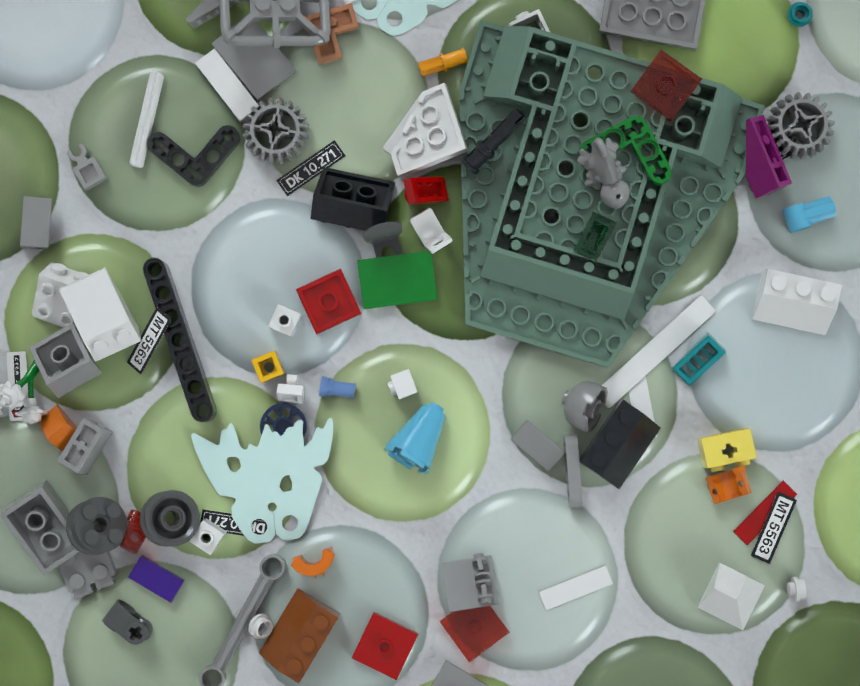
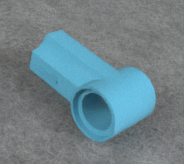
M830 196L804 204V202L782 210L790 233L811 227V224L836 217V207Z

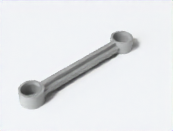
M269 554L262 559L259 567L261 573L213 663L205 667L199 676L201 686H209L204 677L205 672L211 669L217 670L221 674L222 682L218 686L224 685L226 681L225 670L248 630L250 621L256 615L273 581L280 578L286 570V562L279 554ZM275 558L281 562L282 570L278 575L271 576L265 571L264 564L267 559Z

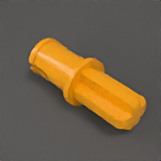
M461 48L444 55L439 53L440 56L419 62L418 67L421 75L427 76L443 70L448 72L447 69L468 63L465 49Z

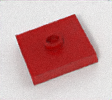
M341 269L296 289L316 335L362 314Z
M373 612L352 655V659L397 680L419 633Z

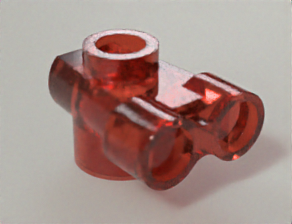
M131 509L127 516L128 526L120 547L133 554H137L146 536L143 534L140 526V512ZM131 534H135L138 537L137 542L131 540Z

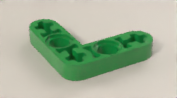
M633 116L586 140L580 147V149L585 151L587 150L586 146L592 149V142L596 138H601L605 144L607 135L614 133L620 138L617 151L630 145L648 180L652 184L663 185L670 179L672 174L671 167L645 119L640 116ZM633 122L635 125L640 124L642 127L639 130L640 134L637 135L636 132H632L626 136L629 139L626 141L624 133L619 128L622 127L623 131L626 132L632 127ZM650 144L654 148V155L649 158L644 157L640 151L642 145ZM657 157L660 159V161L656 162L658 169H664L666 172L662 180L659 176L654 177L653 173L656 171L654 165L652 164L650 167L647 165V163L654 161Z

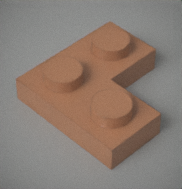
M352 3L329 9L330 40L325 45L313 46L319 65L342 59L336 35L359 29ZM320 12L304 16L318 29H321Z

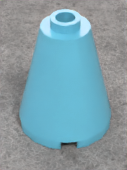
M433 402L430 405L424 404L386 444L383 450L389 451L388 455L409 469L416 466L419 468L418 473L426 475L430 470L446 417L443 413L444 409Z

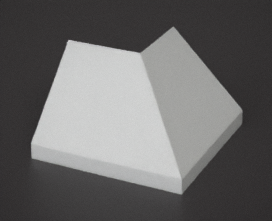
M719 562L699 602L698 608L744 630L765 585Z

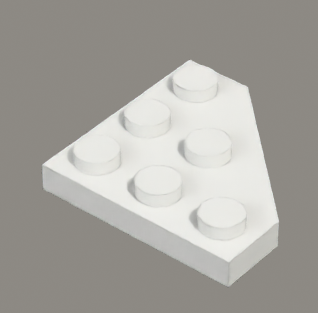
M445 83L421 93L418 99L419 103L413 115H410L398 145H395L391 152L396 173L400 179L468 152L463 132Z

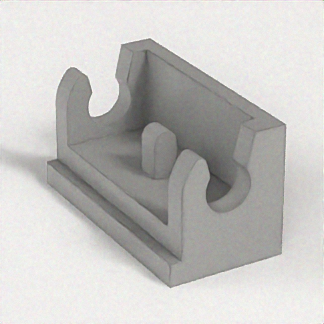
M23 197L21 248L49 249L52 198Z
M83 418L57 461L77 474L88 475L113 432L108 428L99 426L93 420Z

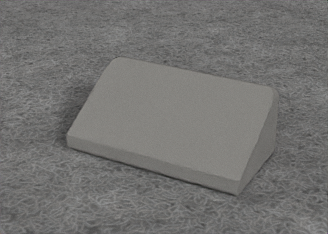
M528 420L511 438L513 442L547 471L565 454L562 449Z

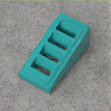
M707 333L672 369L690 386L719 360L726 351L710 333ZM707 343L716 351L713 355L704 347ZM699 350L708 358L706 362L697 354ZM693 357L701 367L697 369L689 360ZM684 364L694 372L692 376L682 368Z

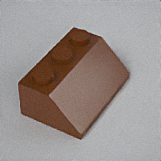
M297 588L259 654L277 671L300 683L339 618L340 613Z

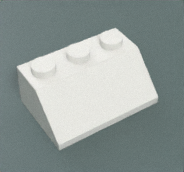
M766 269L761 272L751 320L825 336L837 311L842 285Z

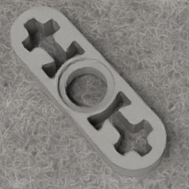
M577 434L564 435L569 508L582 507Z

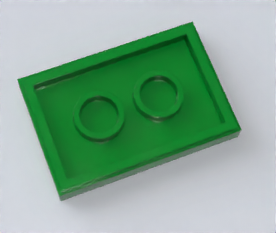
M423 251L357 260L364 309L437 300L431 252Z

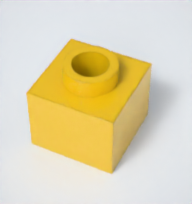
M275 350L251 360L260 383H265L285 375ZM267 363L274 365L272 372L266 371L265 366Z

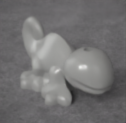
M596 138L592 142L591 153L584 149L579 151L580 156L577 162L588 170L585 174L587 180L584 184L587 187H593L595 190L601 189V200L608 207L621 208L627 202L630 194L628 184L621 180L622 174L627 168L621 165L619 160H616V151L619 148L617 143L612 142L610 138H606L604 144L601 138Z

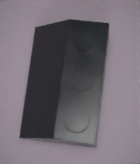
M323 167L313 194L310 219L364 231L377 224L385 223L388 220L395 182Z
M619 400L579 458V461L617 489H620L661 427L625 400Z

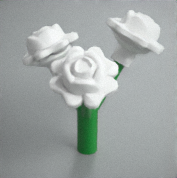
M35 360L24 377L14 385L10 381L0 384V415L3 414L2 406H6L11 410L15 407L23 406L22 400H24L25 395L21 391L26 383H28L26 406L19 412H16V415L21 416L24 423L33 424L41 422L42 416L48 414V411L42 410L36 405V398H34L33 380L39 372Z

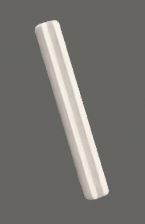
M151 72L149 75L129 164L133 167L142 168L144 166L148 148L147 140L151 135L164 75L159 72Z

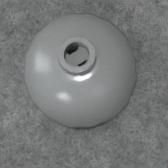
M586 381L575 385L571 391L567 390L565 392L562 404L564 405L566 420L570 425L584 432H591L596 427L602 415L598 413L601 402L606 403L607 387Z

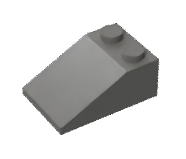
M47 480L6 506L0 513V517L43 575H46L80 552L73 547L67 536L66 522L69 513Z

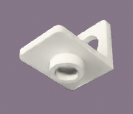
M539 9L531 13L525 11L515 17L516 20L508 25L525 26L536 20L540 30L550 32Z
M431 208L425 209L410 219V223L424 247L432 254L453 241L444 232Z

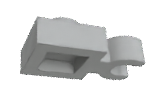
M79 144L81 149L79 156H74L71 150L67 151V154L71 160L78 164L72 169L84 190L88 191L108 178L96 157L92 156L88 159L87 148L83 144Z

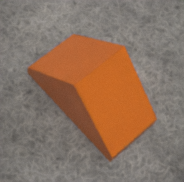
M58 404L48 411V414L44 415L41 418V422H39L47 440L62 452L77 429L74 422Z

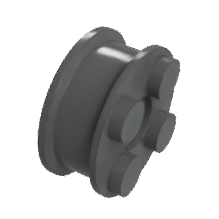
M176 490L154 494L145 502L140 513V526L143 534L152 543L164 547L185 544L195 535L200 523V513L195 501L186 493ZM169 511L175 516V521L171 526L165 521V516Z
M95 497L78 504L72 509L66 522V532L70 543L75 549L86 555H100L114 550L123 542L128 527L127 518L121 506L106 497ZM94 520L100 525L99 532L93 527Z

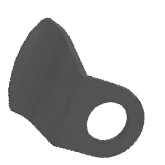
M400 222L380 223L362 233L364 240L373 245L376 258L382 257V250L388 246L395 249L396 255L402 254L398 237L402 233V224Z

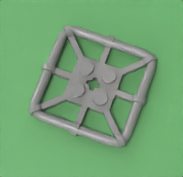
M219 0L220 27L223 41L227 45L273 46V48H280V46L325 45L330 40V0ZM230 2H249L250 14L234 29H231ZM300 2H319L321 29H318L300 13ZM254 22H272L273 36L240 35ZM279 22H296L311 36H280Z

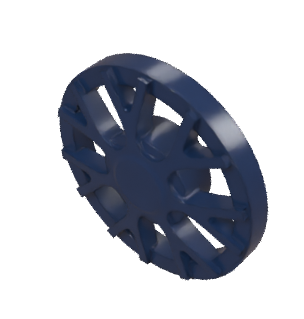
M288 403L273 405L265 411L261 418V435L264 430V424L272 423L274 429L272 432H278L282 436L288 427L294 426L291 418L299 414L303 420L304 438L307 430L306 418L301 410L294 405ZM283 407L290 408L289 417H282ZM272 410L279 416L275 421L268 416Z

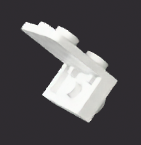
M51 262L39 274L32 315L35 318L62 328L74 323L59 288L88 276V274L66 268L65 265Z

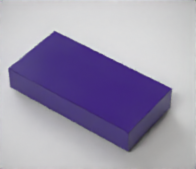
M144 555L140 556L128 576L131 580L170 603L173 602L185 581Z

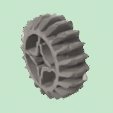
M797 92L794 98L788 94L785 96V101L780 99L776 102L777 107L771 108L770 112L773 115L767 117V121L773 125L768 127L773 132V139L777 141V148L783 147L781 155H785L790 151L791 159L796 158L797 154L801 160L805 159L807 154L812 158L816 155V151L820 153L824 150L823 145H828L831 142L827 136H832L834 131L828 127L833 126L835 121L828 120V117L832 115V111L825 113L824 108L827 107V103L819 105L820 98L818 96L810 100V93H806L803 98L800 92ZM798 108H803L809 111L810 113H812L813 116H806L802 112V110ZM788 110L790 116H788L790 124L783 129L782 119ZM797 123H808L804 128L792 129L794 126H796ZM817 123L818 133L816 139L812 142L811 127ZM787 136H795L799 143L802 142V144L791 141Z
M269 98V105L266 106L263 101H260L261 109L258 110L253 106L251 110L255 115H246V119L251 124H243V128L249 131L243 134V138L249 140L245 145L248 149L253 148L251 152L253 156L260 154L259 160L261 162H264L269 156L268 161L270 165L274 164L275 158H278L279 164L282 165L284 164L283 157L287 156V159L291 162L293 161L291 153L294 152L297 156L301 155L297 147L306 148V143L301 139H309V134L302 131L310 127L308 123H302L307 117L305 114L298 115L301 111L300 107L297 106L292 109V101L289 100L284 106L283 98H279L277 104L274 103L273 98ZM273 114V118L269 123H261L259 125L263 118ZM283 114L294 120L296 130H291L290 127L283 125ZM278 126L282 132L278 133V136H275L274 139L271 130ZM257 132L269 137L270 149L263 147L258 142ZM293 138L288 146L277 150L282 140Z

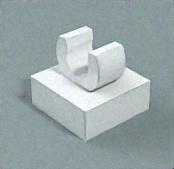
M287 374L286 384H278V402L303 404L304 389L303 386L298 385L297 375Z

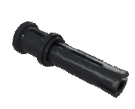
M515 107L484 141H477L476 147L467 156L461 158L462 163L474 174H478L480 172L479 168L488 159H493L494 151L527 119L525 114L521 110L519 112V109Z

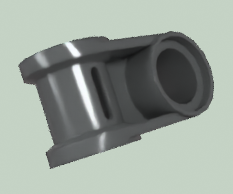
M120 599L115 602L102 620L109 629L118 633L133 645H138L148 640L153 633L152 624L137 613L132 606ZM137 627H140V628H141V631H140V634H141V635H140V636H137V635H136V633H137V631H138V630L136 629Z

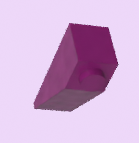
M764 115L746 120V177L749 182V188L755 198L769 195L792 184Z

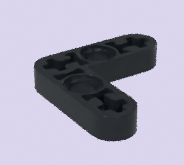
M231 125L222 126L195 158L162 132L151 134L147 140V146L155 156L188 183L195 187H201L209 181L238 146L240 135L235 127ZM225 132L227 134L234 132L232 134L234 140L232 142L226 141L223 145L227 149L225 152L215 145L217 141L220 145L224 142L223 134ZM156 139L159 141L164 139L162 143L170 151L166 153L159 147L155 150L156 145L154 141ZM210 150H217L220 154L219 159L214 163H210L206 159V154ZM176 153H181L185 157V161L181 166H174L172 164V157ZM188 166L197 172L201 169L202 179L196 178L193 181L194 176L187 170Z

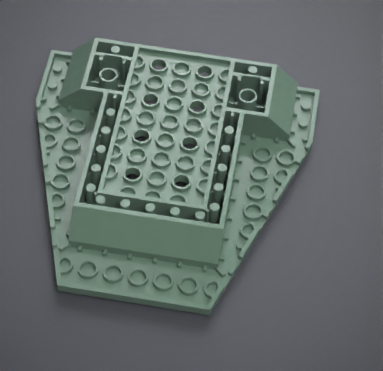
M481 20L459 89L460 126L468 148V152L461 154V158L467 156L476 147L477 141H484L515 107L519 109V112L521 110L527 119L494 151L493 159H488L479 168L480 172L478 174L472 173L461 161L465 325L609 368L744 177L746 172V120L761 116L765 105L742 99L740 95L723 84L530 26L502 27ZM597 67L601 71V77L596 80L591 79L588 76V69ZM638 82H646L649 85L650 89L647 94H641L637 91L636 84ZM576 115H583L587 119V125L577 127L573 122V118ZM640 116L645 119L671 167L672 174L665 184L654 185L648 180L630 145L617 151L616 160H619L621 165L627 168L622 174L621 180L628 184L630 194L624 206L621 208H610L601 200V189L595 190L593 187L585 186L584 183L587 180L585 174L588 170L577 162L579 149L583 142L630 117ZM633 122L630 130L638 135L642 127L640 124L635 125ZM614 133L607 135L606 138H610L612 142L618 145L620 144L618 135ZM650 144L641 146L640 151L644 157L649 158L654 155V148ZM586 146V151L588 153H591L592 149L589 146ZM657 157L654 161L647 163V165L650 167L653 164L656 168V171L653 173L654 177L659 176L662 180L666 172L664 169H658L656 162L660 161V159ZM567 162L571 164L573 171L570 175H562L559 172L558 167L561 163ZM548 210L555 211L558 214L557 222L553 224L546 222L544 213ZM595 225H602L606 228V236L604 238H597L593 235L592 230Z

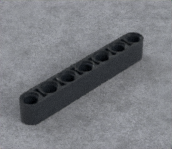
M150 258L144 263L143 273L155 308L158 307L166 315L172 310H175L178 314L176 322L169 323L164 335L191 415L196 421L209 422L215 418L217 408L170 268L164 261L158 258ZM155 264L162 266V271L158 276H152L151 268ZM163 287H168L170 290L169 297L161 300L159 291ZM178 334H184L186 337V342L181 347H177L174 341ZM187 357H191L194 361V365L189 371H186L182 365L183 360ZM198 380L202 385V389L198 394H193L190 389L192 382ZM202 404H206L210 408V413L206 418H202L198 413V409Z

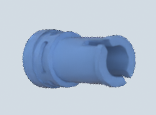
M322 376L319 396L331 397L334 395L354 399L356 383L334 381L332 378Z

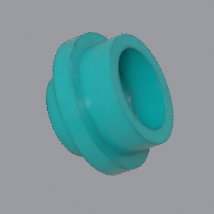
M804 2L794 3L787 12L789 22L796 27L806 26L813 16L811 7ZM801 12L803 14V18L798 19L795 13Z

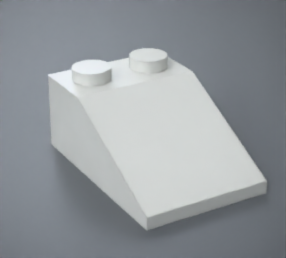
M106 267L59 288L79 334L95 362L141 341L140 328Z

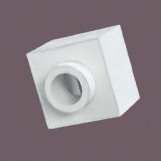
M278 304L268 327L293 338L303 315ZM282 316L289 318V322L286 325L280 323Z
M409 369L390 376L392 381L388 382V386L392 396L397 395L400 400L418 393Z
M206 518L201 522L197 532L189 542L211 555L227 531ZM207 533L210 535V542L203 540V534Z

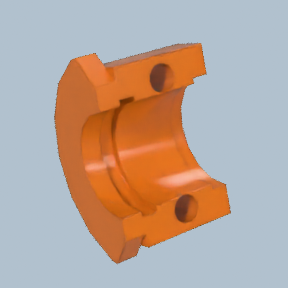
M745 465L705 478L714 504L752 493L745 473Z
M332 547L323 549L322 558L316 563H310L304 559L303 555H298L293 558L291 567L298 573L306 576H314L315 578L319 574L325 576L324 572L332 564L335 553Z

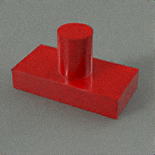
M414 177L403 180L405 186L404 196L408 205L449 201L444 177Z

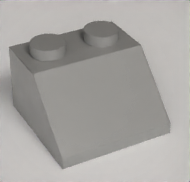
M74 323L29 347L47 387L58 398L102 374L97 361H94Z

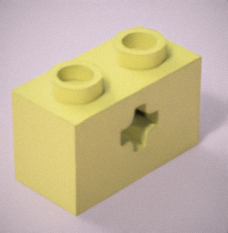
M750 428L697 438L703 468H710L711 472L725 470V465L735 463L736 467L751 464L750 459L757 458ZM726 446L732 447V451L728 455L722 454V450L726 449Z

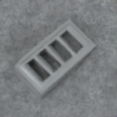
M203 0L186 18L188 25L195 29L219 15V0ZM230 2V8L233 7V6H234L235 4H237V3H236V2Z

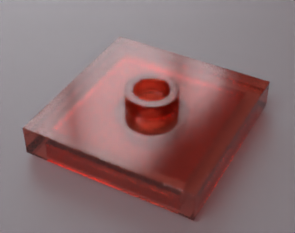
M660 50L630 92L672 121L702 78L663 50Z
M491 606L451 612L439 621L469 663L510 633Z

